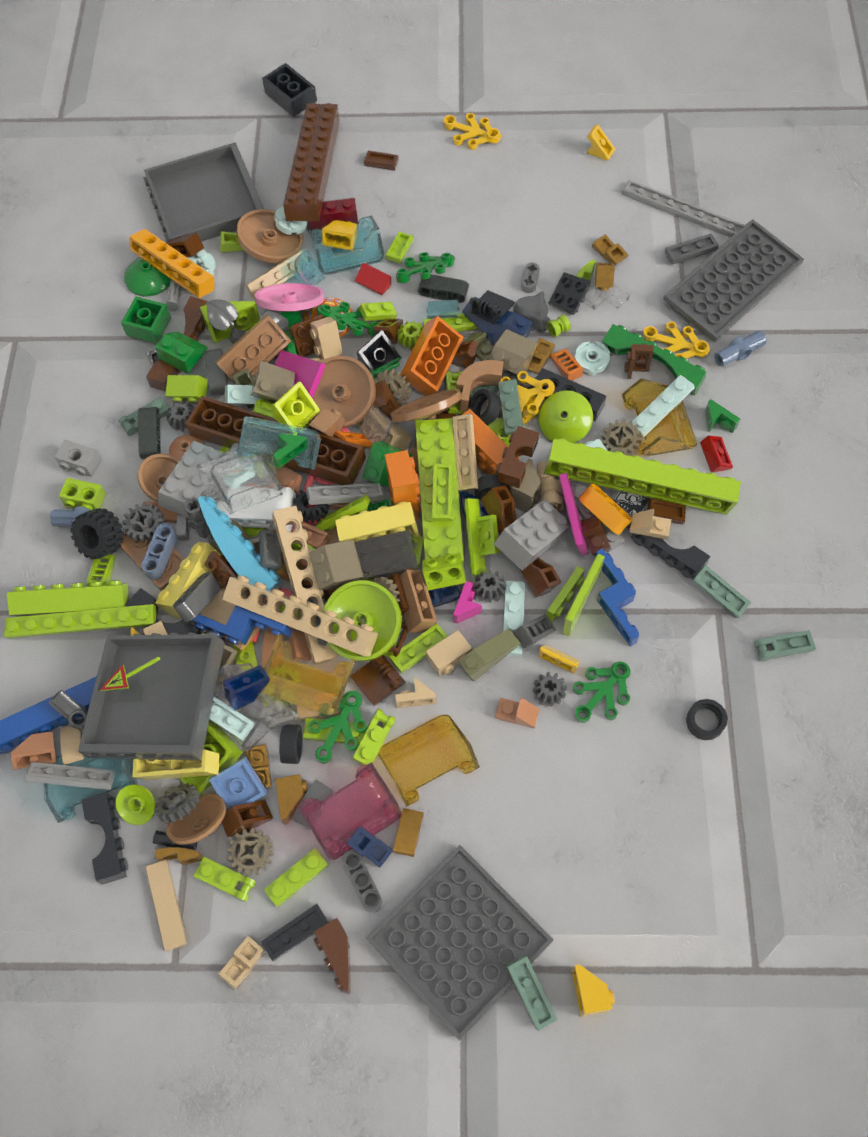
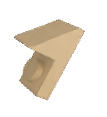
M654 509L635 513L632 515L629 532L668 540L672 519L653 516Z
M415 677V692L401 691L399 694H395L397 708L437 704L436 693Z

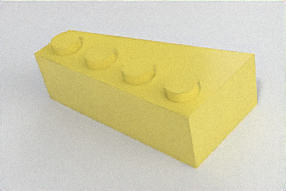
M399 502L391 507L382 506L374 511H362L358 515H345L335 520L339 541L354 540L355 546L366 545L369 543V540L378 543L385 542L389 537L400 540L404 539V535L410 534L413 535V538L420 537L411 502Z
M196 543L191 548L189 556L181 562L179 570L169 579L167 587L159 593L155 604L171 617L181 618L173 608V604L198 577L209 571L204 565L209 554L212 551H216L219 556L221 554L209 543Z
M203 750L201 760H133L132 777L143 780L219 774V753Z

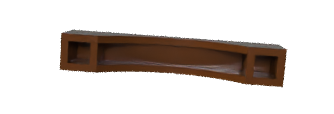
M190 296L183 309L186 321L184 335L198 342V338L201 332H204L206 326L200 307L206 305L208 301ZM159 360L153 363L146 378L150 387L166 392L168 375H179L182 371Z
M506 485L492 488L480 500L488 515H496L499 534L517 520L515 500ZM539 557L524 570L520 569L535 597L548 594L562 583L553 566L544 562Z

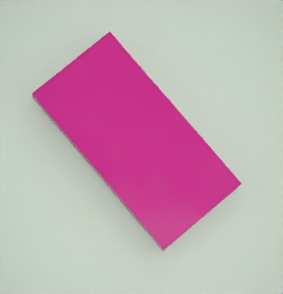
M283 350L280 351L275 366L295 372L294 385L300 381L313 399L326 367L325 364Z
M564 473L559 478L575 544L582 556L589 555L585 536L582 534L581 519L573 487L567 473Z

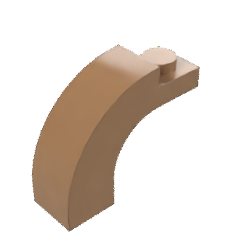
M479 361L468 366L460 374L456 384V389H459L462 395V399L457 402L461 403L460 411L468 410L470 394L476 387L482 385L499 386L498 382L502 378L504 361Z

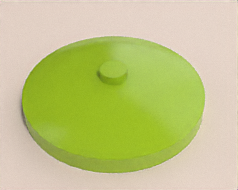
M365 580L349 582L338 588L330 596L324 607V612L326 609L334 611L339 618L343 619L344 616L355 620V624L360 626L362 623L374 627L373 631L378 632L371 656H362L328 642L336 653L354 661L376 659L385 654L394 645L400 634L402 616L399 604L390 591L375 582ZM335 623L333 625V631L337 633L339 630V626L337 623ZM355 630L351 632V638L353 641L357 638V633Z

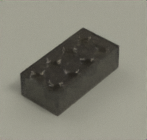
M410 530L354 542L364 576L358 580L374 582V578H389L393 574L401 575L406 569L418 570Z

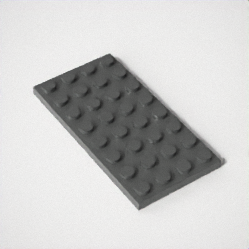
M752 219L665 294L663 300L716 342L803 263L804 258Z

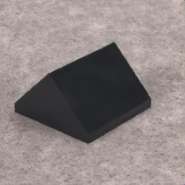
M380 330L357 351L358 361L365 365L369 371L376 370L398 357L401 359V356L383 330Z

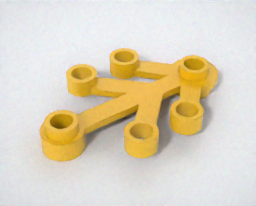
M473 113L466 114V123L471 126L456 122V118L453 115L444 117V127L447 130L455 128L467 132L453 137L455 145H461L463 140L481 136L477 139L468 140V148L475 150L479 144L485 142L497 143L501 139L499 130L491 127L487 117L480 119V127Z
M668 322L665 330L667 333L672 334L674 338L657 334L658 331L653 326H647L643 331L644 340H655L670 344L672 346L664 349H668L673 353L681 349H688V351L682 354L676 353L675 356L684 357L686 359L693 356L705 357L710 350L708 343L704 340H699L690 326L684 327L681 335L676 323ZM683 337L689 338L691 343L686 342Z
M520 371L517 375L519 382L528 383L535 387L528 390L518 385L521 412H523L529 399L537 395L534 403H530L527 407L530 415H536L539 412L543 399L553 394L555 390L554 383L549 379L536 380L528 376L526 371ZM522 375H526L525 379H520ZM503 377L500 382L508 381L511 379L509 377ZM544 385H548V386H549V387H548L547 389H545V390L542 389V387H543ZM532 407H536L535 411H530Z

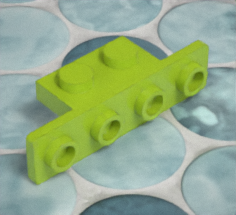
M468 498L465 499V512L471 560L470 567L472 575H480L481 571L486 573L485 556L500 553V550L494 545L498 539L496 515L481 517L479 499Z

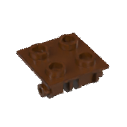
M323 314L294 324L288 329L289 334L294 336L299 356L306 357L315 353V342L310 334V323L323 319Z
M384 655L371 660L350 676L373 706L406 683Z

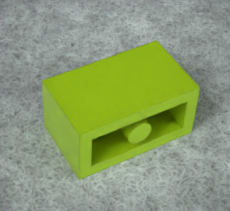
M168 375L166 397L171 398L172 402L179 403L180 400L182 402L198 403L201 396L206 397L208 380L199 375Z

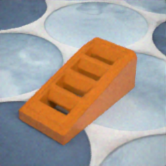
M566 348L550 355V358L563 377L574 380L583 375V368Z

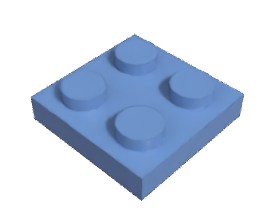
M246 757L209 779L217 794L224 800L227 810L232 806L254 802L268 792Z

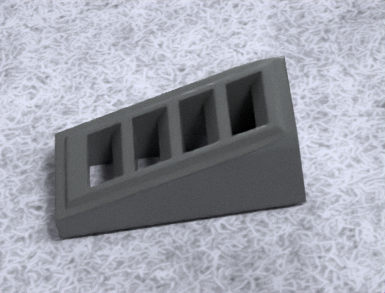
M545 614L520 626L513 634L521 643V647L525 649L552 634L556 629Z

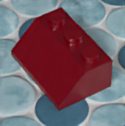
M355 197L323 201L320 220L308 221L310 230L323 229L335 220L358 224Z

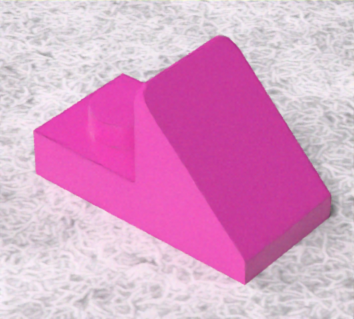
M466 581L453 614L454 623L462 622L482 612V605L473 602L475 591L471 582Z

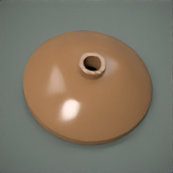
M154 454L147 457L141 463L137 473L138 483L141 490L151 500L158 503V491L162 487L159 483H165L180 461L178 458L168 454Z
M216 794L201 795L198 798L200 802L195 804L197 808L192 809L190 815L185 814L183 820H176L175 823H172L171 820L167 823L166 833L169 839L176 844H193L212 834L220 826L226 814V804L222 797Z

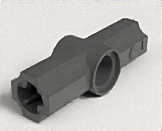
M196 498L187 500L184 504L190 518L187 523L197 531L200 537L206 539L211 531L204 518L199 501Z
M61 689L52 697L49 704L64 716L73 728H77L83 733L88 709L83 705H79ZM81 713L84 718L77 720L73 715Z

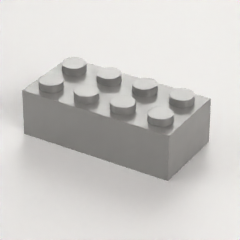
M193 440L158 491V506L189 518L184 507L185 502L192 498L198 499L200 496L208 497L219 480L217 477L219 473L215 470V466L222 460L224 453Z
M544 499L505 528L494 545L521 570H524L557 543L571 527V523L552 504Z

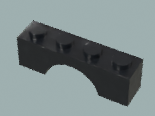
M632 533L631 539L637 545L645 547L652 555L663 559L668 566L676 568L686 578L693 579L704 565H707L711 557L695 545L687 549H676L668 545L661 538Z
M140 588L125 606L154 604L156 606V623L160 621L158 619L159 606L155 604L157 600ZM183 620L176 623L162 622L168 635L170 633L180 635L196 633L201 635L200 630L190 622H184Z
M107 792L81 799L85 820L91 824L102 826L105 832L104 847L100 854L92 860L95 881L103 885L126 878L128 862L125 857L123 858L122 850L125 846L122 837H119L118 830L121 829L119 818L115 816V809H117L115 798Z

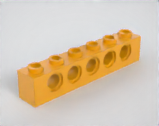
M143 229L129 236L130 250L146 262H149L196 297L201 298L214 291L215 280L212 274L148 230Z

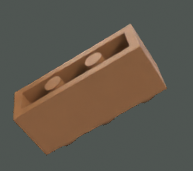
M406 569L400 575L410 608L403 613L409 633H424L437 623V619L422 570Z

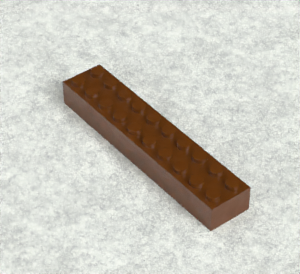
M311 103L306 105L283 203L286 221L320 220L340 122L338 104Z
M201 396L185 423L190 435L227 448H231L234 443H238L243 448L242 453L272 463L275 451L281 448L278 444V434L305 436L307 438V449L284 466L340 485H353L366 460L364 448L361 445L303 427L296 434H293L274 418Z

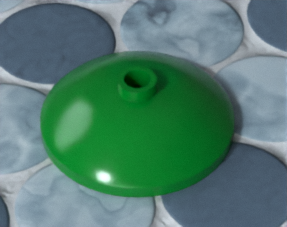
M141 257L131 262L124 273V281L127 288L138 296H155L170 287L171 278Z

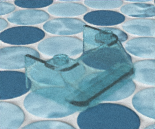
M244 417L237 455L242 454L253 457V454H257V452L274 455L275 451L281 448L278 444V434L305 436L307 438V449L293 458V460L300 467L309 468L310 466L312 470H315L321 442L318 431L254 417Z

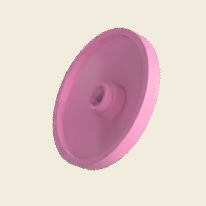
M304 283L270 285L259 289L255 293V303L259 307L274 311H300L316 307L324 301V291L320 287Z

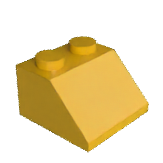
M580 964L575 965L571 972L580 1016L610 1011L612 1004H615L612 989L608 990L605 982Z

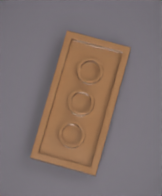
M266 314L220 356L215 363L232 381L231 376L248 368L253 377L257 373L260 360L268 363L291 340L273 319Z
M124 531L122 536L124 541L121 543L120 548L144 572L142 561L151 541L146 538L144 543L140 539L135 542ZM175 548L172 551L162 577L157 580H151L161 591L167 587L169 579L172 575L176 574L181 562L184 560L183 556Z

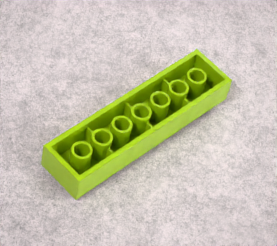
M453 419L415 421L425 560L460 553L464 566ZM434 464H453L451 521L432 520Z

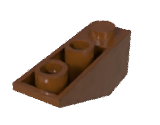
M335 918L314 931L316 938L313 940L319 951L324 950L327 956L324 961L329 971L334 969L337 978L334 980L339 990H345L349 994L351 993L350 940L338 918Z

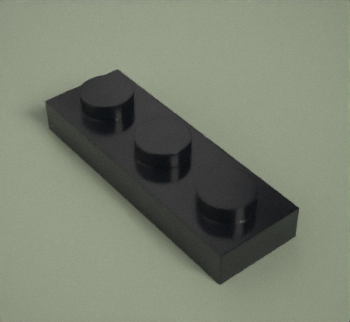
M315 904L262 940L261 943L274 962L315 934L314 931L329 922L319 905Z

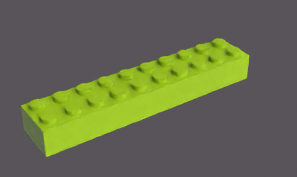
M553 439L544 474L559 477L561 474L567 473L570 480L588 484L593 483L605 488L727 515L738 503L741 481H737L733 477H720L710 472L702 473L693 468H680L676 464L667 465L658 460H645L640 456H628L619 451L610 452L601 447H588L583 443L575 444L565 439Z

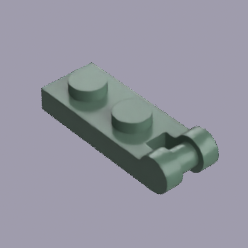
M160 396L142 408L158 407L160 418L168 413L169 406ZM138 410L119 419L120 425L125 427V432L129 436L138 432Z
M810 630L758 639L754 642L755 647L759 649L760 654L758 656L762 662L773 658L813 652L816 649ZM770 645H771L772 650H771V651H767V647H766V646H770Z

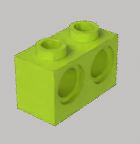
M66 478L59 494V498L64 506L71 509L74 507H85L90 511L101 508L106 496L102 485L72 478Z
M460 553L422 561L423 574L428 590L466 583L465 570Z

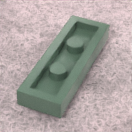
M516 379L498 382L506 435H511L518 426L524 428Z
M706 565L692 579L697 586L736 618H739L751 603Z
M524 955L506 965L505 967L535 1029L539 1031L558 1020L528 957Z

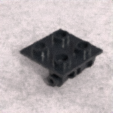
M563 272L548 303L568 310L569 313L575 315V313H578L580 303H583L582 298L585 299L584 295L590 289L591 281Z
M487 290L479 299L477 297L470 298L469 304H471V308L467 313L495 325L515 304V301Z

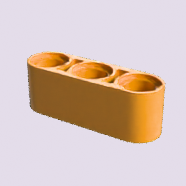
M593 483L579 497L581 503L617 535H620L632 522V518Z

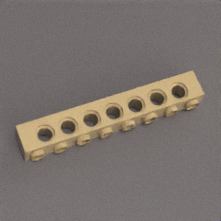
M296 506L275 510L272 513V519L293 595L301 598V603L306 605L308 599H314L319 606V610L323 611L326 605L323 604L322 600L324 592L318 588L309 554L312 549L311 547L308 548L306 543L308 534L301 525V522H303L302 513L297 511ZM293 525L296 531L288 532L286 526ZM298 543L301 546V550L294 551L291 548V544ZM304 562L306 569H298L296 563ZM308 580L311 583V588H303L301 582ZM300 609L298 613L301 619L303 616V612ZM304 632L313 665L338 657V654L330 647L328 642L326 646H321L317 642V637Z
M238 575L237 578H229L222 600L362 656H371L378 636V632L373 631L374 627L363 623L361 626L357 625L354 619L346 616L343 619L339 618L336 612L328 609L324 612L319 610L318 605L310 602L306 605L301 603V598L290 595V598L286 597L284 592L278 589L268 590L266 589L267 585L263 583H250V579L245 576ZM247 589L250 590V596L248 598L246 597ZM265 595L268 598L266 605H264L263 598ZM282 602L285 604V610L283 612L280 609V605ZM300 609L303 612L301 619L298 618V611ZM317 616H319L321 619V623L319 626H317L315 623V619ZM335 623H337L339 626V630L337 633L333 631V625ZM353 630L357 633V638L354 641L351 638Z

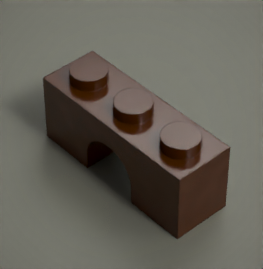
M518 426L516 431L511 433L509 448L505 447L502 458H504L503 462H499L496 469L498 482L520 488L526 473L527 463L517 460V457L522 455L533 457L539 441V432Z

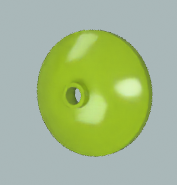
M560 391L554 393L544 401L540 408L539 425L541 431L552 442L553 439H565L571 443L579 442L588 434L592 427V408L587 399L577 392ZM566 412L568 414L567 417L562 418V413Z

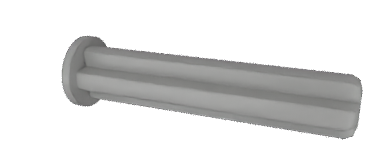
M172 279L166 304L169 310L176 311L179 309L180 285Z

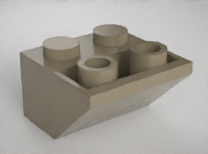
M528 459L526 462V473L520 488L509 487L511 489L510 493L515 500V508L525 513L532 509L539 500L540 479L531 459Z

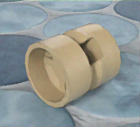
M548 479L541 482L540 502L545 499L558 512L565 509L564 494L560 480Z

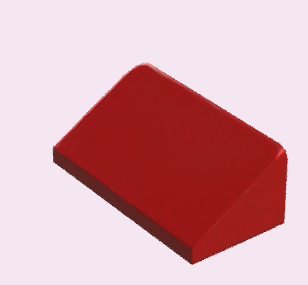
M366 263L361 265L355 278V282L382 296L392 285L390 275Z
M708 435L700 442L712 473L733 468L722 437Z

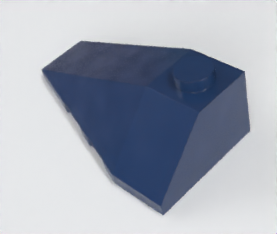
M469 302L462 310V313L471 323H474L476 327L486 332V338L489 337L494 345L506 329L527 338L533 324L532 321L522 315L507 311L494 325L467 313L471 308Z

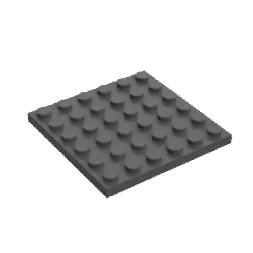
M461 845L366 938L459 1041L512 986L513 981L505 966L524 955L528 957L532 964L554 940Z

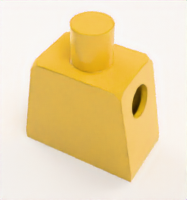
M335 220L322 229V245L353 250L357 241V224L349 221Z

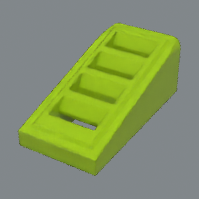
M221 231L220 252L244 251L238 243L236 233Z
M109 554L100 559H94L86 585H90V582L102 581V584H109L116 555ZM101 559L109 560L108 562H100Z

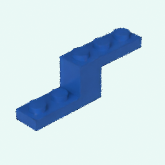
M602 548L596 552L595 558L598 554L605 556L602 571L612 586L598 594L597 602L631 647L637 643L639 632L634 625L630 624L625 611L621 608L634 601L636 590L624 578L623 571L615 566L612 556Z
M237 605L226 625L200 614L192 619L196 623L195 627L202 631H206V629L211 630L219 638L225 636L227 641L238 645V643L246 645L255 627L263 631L267 628L271 630L270 633L280 638L282 635L290 638L293 632L285 624Z

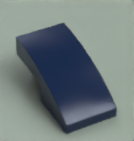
M458 585L428 590L433 608L458 600L461 595Z
M359 826L346 842V844L363 857L368 858L379 868L393 852L391 847L362 826Z

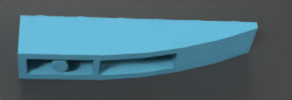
M200 496L198 501L207 525L223 555L237 574L249 578L250 583L260 582L267 585L266 589L268 590L276 589L282 583L277 572L274 569L261 567L260 554L255 552L254 545L242 537L241 530L229 522V516L216 507L217 503L213 498Z

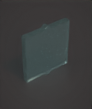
M458 300L428 301V308H426L427 319H433L436 316L440 318L458 317V311L460 310Z

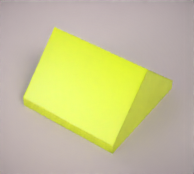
M300 381L273 404L274 419L293 434H296L320 412V409Z

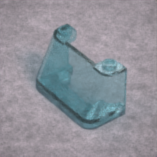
M372 215L359 220L357 241L353 250L325 246L322 244V229L308 230L318 267L321 273L325 275L359 268L363 263L368 265L379 263L384 258L380 229Z

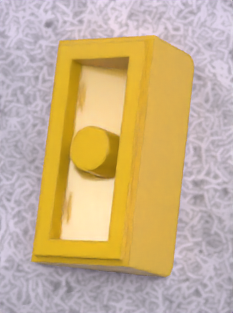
M543 645L540 648V658L575 674L580 664L579 660L548 645Z

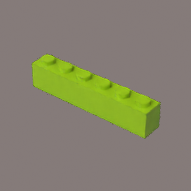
M121 580L109 581V584H102V581L90 582V585L76 582L64 587V583L52 584V587L45 588V585H33V589H26V586L13 587L14 590L7 592L9 615L126 607L125 605L129 601L128 583H121Z

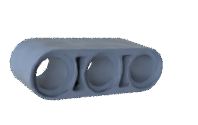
M163 523L156 528L142 561V569L151 580H157L162 577L177 542V536L170 524Z

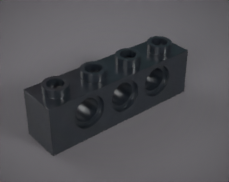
M542 368L535 378L539 381L543 379L551 380L555 386L553 394L560 391H574L584 396L592 408L593 421L595 422L605 406L606 395ZM544 385V386L542 387V389L545 390V389H547L549 386H548V385Z

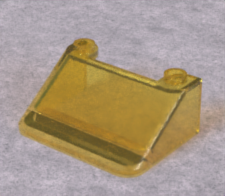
M641 378L621 394L624 406L629 410L636 409L637 415H639L668 385ZM683 400L645 436L646 441H642L639 444L641 455L653 456L693 449L697 445Z
M278 634L260 682L261 691L268 696L325 715L336 713L350 678L355 659L351 658L350 662L342 661L338 663L334 672L330 673L291 660L292 647L287 641L282 640V635Z
M446 714L439 715L382 745L378 752L380 760L406 807L419 800L417 790L419 787L459 767L462 773L469 774L480 768L471 743L453 719Z

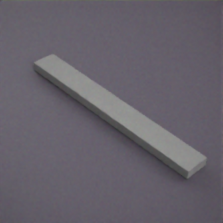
M629 180L622 190V195L728 237H732L745 226L632 180Z

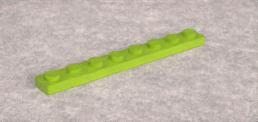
M150 604L5 618L4 637L19 638L150 626L156 623V606Z

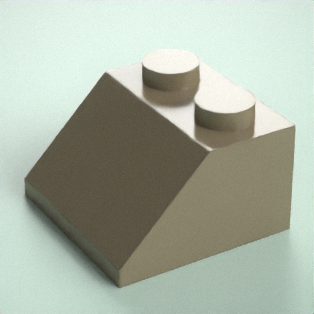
M506 329L494 345L489 360L504 361L503 368L518 375L520 371H527L538 342Z
M260 360L250 395L276 403L294 386L295 372Z
M354 540L324 545L309 552L320 590L333 591L349 582L364 577Z

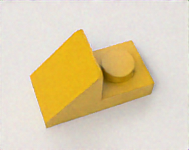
M598 124L594 125L586 136L592 144L587 153L607 161L615 151V148Z

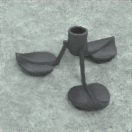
M219 299L206 302L210 324L218 330H225L231 325L229 338L235 344L245 334L241 329L235 330L234 323L232 322L238 317L235 306L228 301ZM268 311L259 318L260 321L268 314L280 329L286 333L288 320L279 313Z

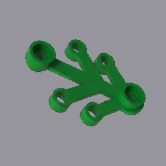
M427 252L419 254V261H414V258L411 257L404 259L405 267L416 268L397 270V282L407 283L410 281V275L420 272L421 279H429L434 267L435 273L442 274L445 272L446 267L454 265L455 256L451 255V253H443L441 256H429Z
M344 301L340 303V306L335 307L327 304L318 306L317 315L323 314V318L331 317L336 320L339 330H345L347 326L354 335L361 336L364 327L370 336L374 337L376 335L373 326L377 325L378 322L373 321L370 324L355 319L363 318L359 307L356 312L347 313L349 312L350 304Z
M615 662L611 668L596 669L589 667L587 669L586 678L593 681L597 676H610L605 682L583 683L578 681L574 684L573 691L577 695H582L585 691H597L586 705H580L576 708L575 718L578 722H588L591 718V711L604 696L607 707L605 717L608 720H614L617 717L618 711L615 708L612 688L616 682H618L620 693L617 698L618 703L622 706L629 703L630 695L627 693L626 679L630 676V667L625 662ZM617 670H622L623 674H618ZM593 671L595 676H590L588 672ZM576 686H582L583 690L578 691ZM625 696L627 701H622L620 697ZM608 711H613L615 715H608ZM579 713H585L586 717L581 718Z
M348 691L344 694L342 700L330 704L323 702L318 706V711L322 716H328L330 712L343 708L338 716L320 722L312 720L308 725L310 732L313 734L333 726L324 745L318 747L315 752V757L319 763L327 764L331 761V748L341 730L345 737L346 749L348 751L356 750L358 744L356 739L353 738L347 720L350 713L352 712L355 719L354 727L356 732L364 733L367 729V724L362 719L359 710L362 705V697L358 692ZM352 697L356 699L353 703L348 702ZM322 707H328L326 712L321 711ZM362 723L364 728L358 729L357 725ZM314 724L319 725L316 730L311 729ZM350 741L355 742L353 747H348L347 744ZM326 751L327 754L326 756L321 757L320 752Z

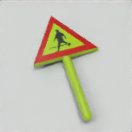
M160 657L154 658L126 674L125 666L122 664L100 691L129 688L127 678L160 660Z

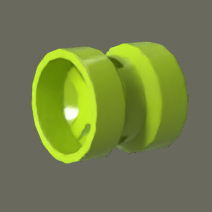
M562 314L556 320L548 321L547 328L553 337H557L561 332L571 330V324L566 315Z

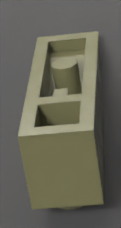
M508 628L474 648L458 662L468 675L476 681L520 646L521 643Z

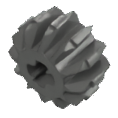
M180 400L177 405L173 403V407H168V413H166L169 426L173 427L176 431L181 429L184 432V429L187 428L185 423L195 407L190 405L188 401L183 404Z
M490 569L487 574L481 571L480 576L475 577L476 583L473 584V588L476 590L475 595L481 596L482 601L488 598L489 603L492 602V598L498 601L499 595L503 596L505 594L506 583L503 582L504 577L499 576L498 571L494 572V574L491 573Z
M548 671L546 677L540 674L539 680L534 681L533 693L537 694L535 696L536 700L542 699V705L549 702V705L552 707L554 701L560 704L561 698L566 697L564 691L567 690V685L563 684L564 678L557 679V673L551 676Z

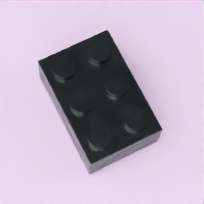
M287 63L282 64L262 77L264 92L293 117L304 111L307 104L317 102L315 86Z

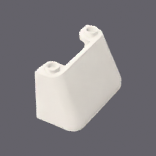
M227 487L217 502L216 507L229 516L231 524L237 521L241 527L267 528L268 531L273 532V530H276L272 519L273 511L294 506L296 493L289 487H239L237 489ZM287 525L286 530L291 532L293 525Z

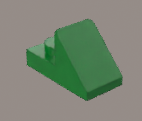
M712 399L708 401L705 409L708 431L710 432L718 423L722 428L733 433L739 424L740 418Z
M278 434V444L281 448L277 449L273 455V465L280 469L306 450L307 438L305 436Z

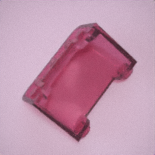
M372 762L368 765L360 766L355 775L356 780L321 802L318 799L310 798L304 801L302 806L298 807L330 861L340 858L344 853L353 849L346 842L359 826L376 835L395 823L402 815L398 802Z

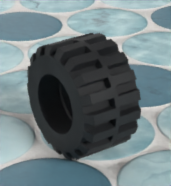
M97 508L77 516L71 524L73 528H71L70 532L72 533L71 539L74 540V546L78 548V552L80 554L83 553L84 557H90V559L94 560L105 557L120 549L121 543L124 541L122 538L124 531L121 529L123 526L119 524L118 517H114V513L108 512V509Z

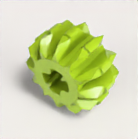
M414 320L412 323L406 321L405 325L401 324L400 329L397 331L399 344H402L403 348L409 347L411 350L415 346L424 326L420 322L415 324Z

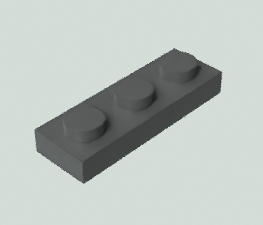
M711 233L667 247L665 254L671 264H675L716 251L719 245Z

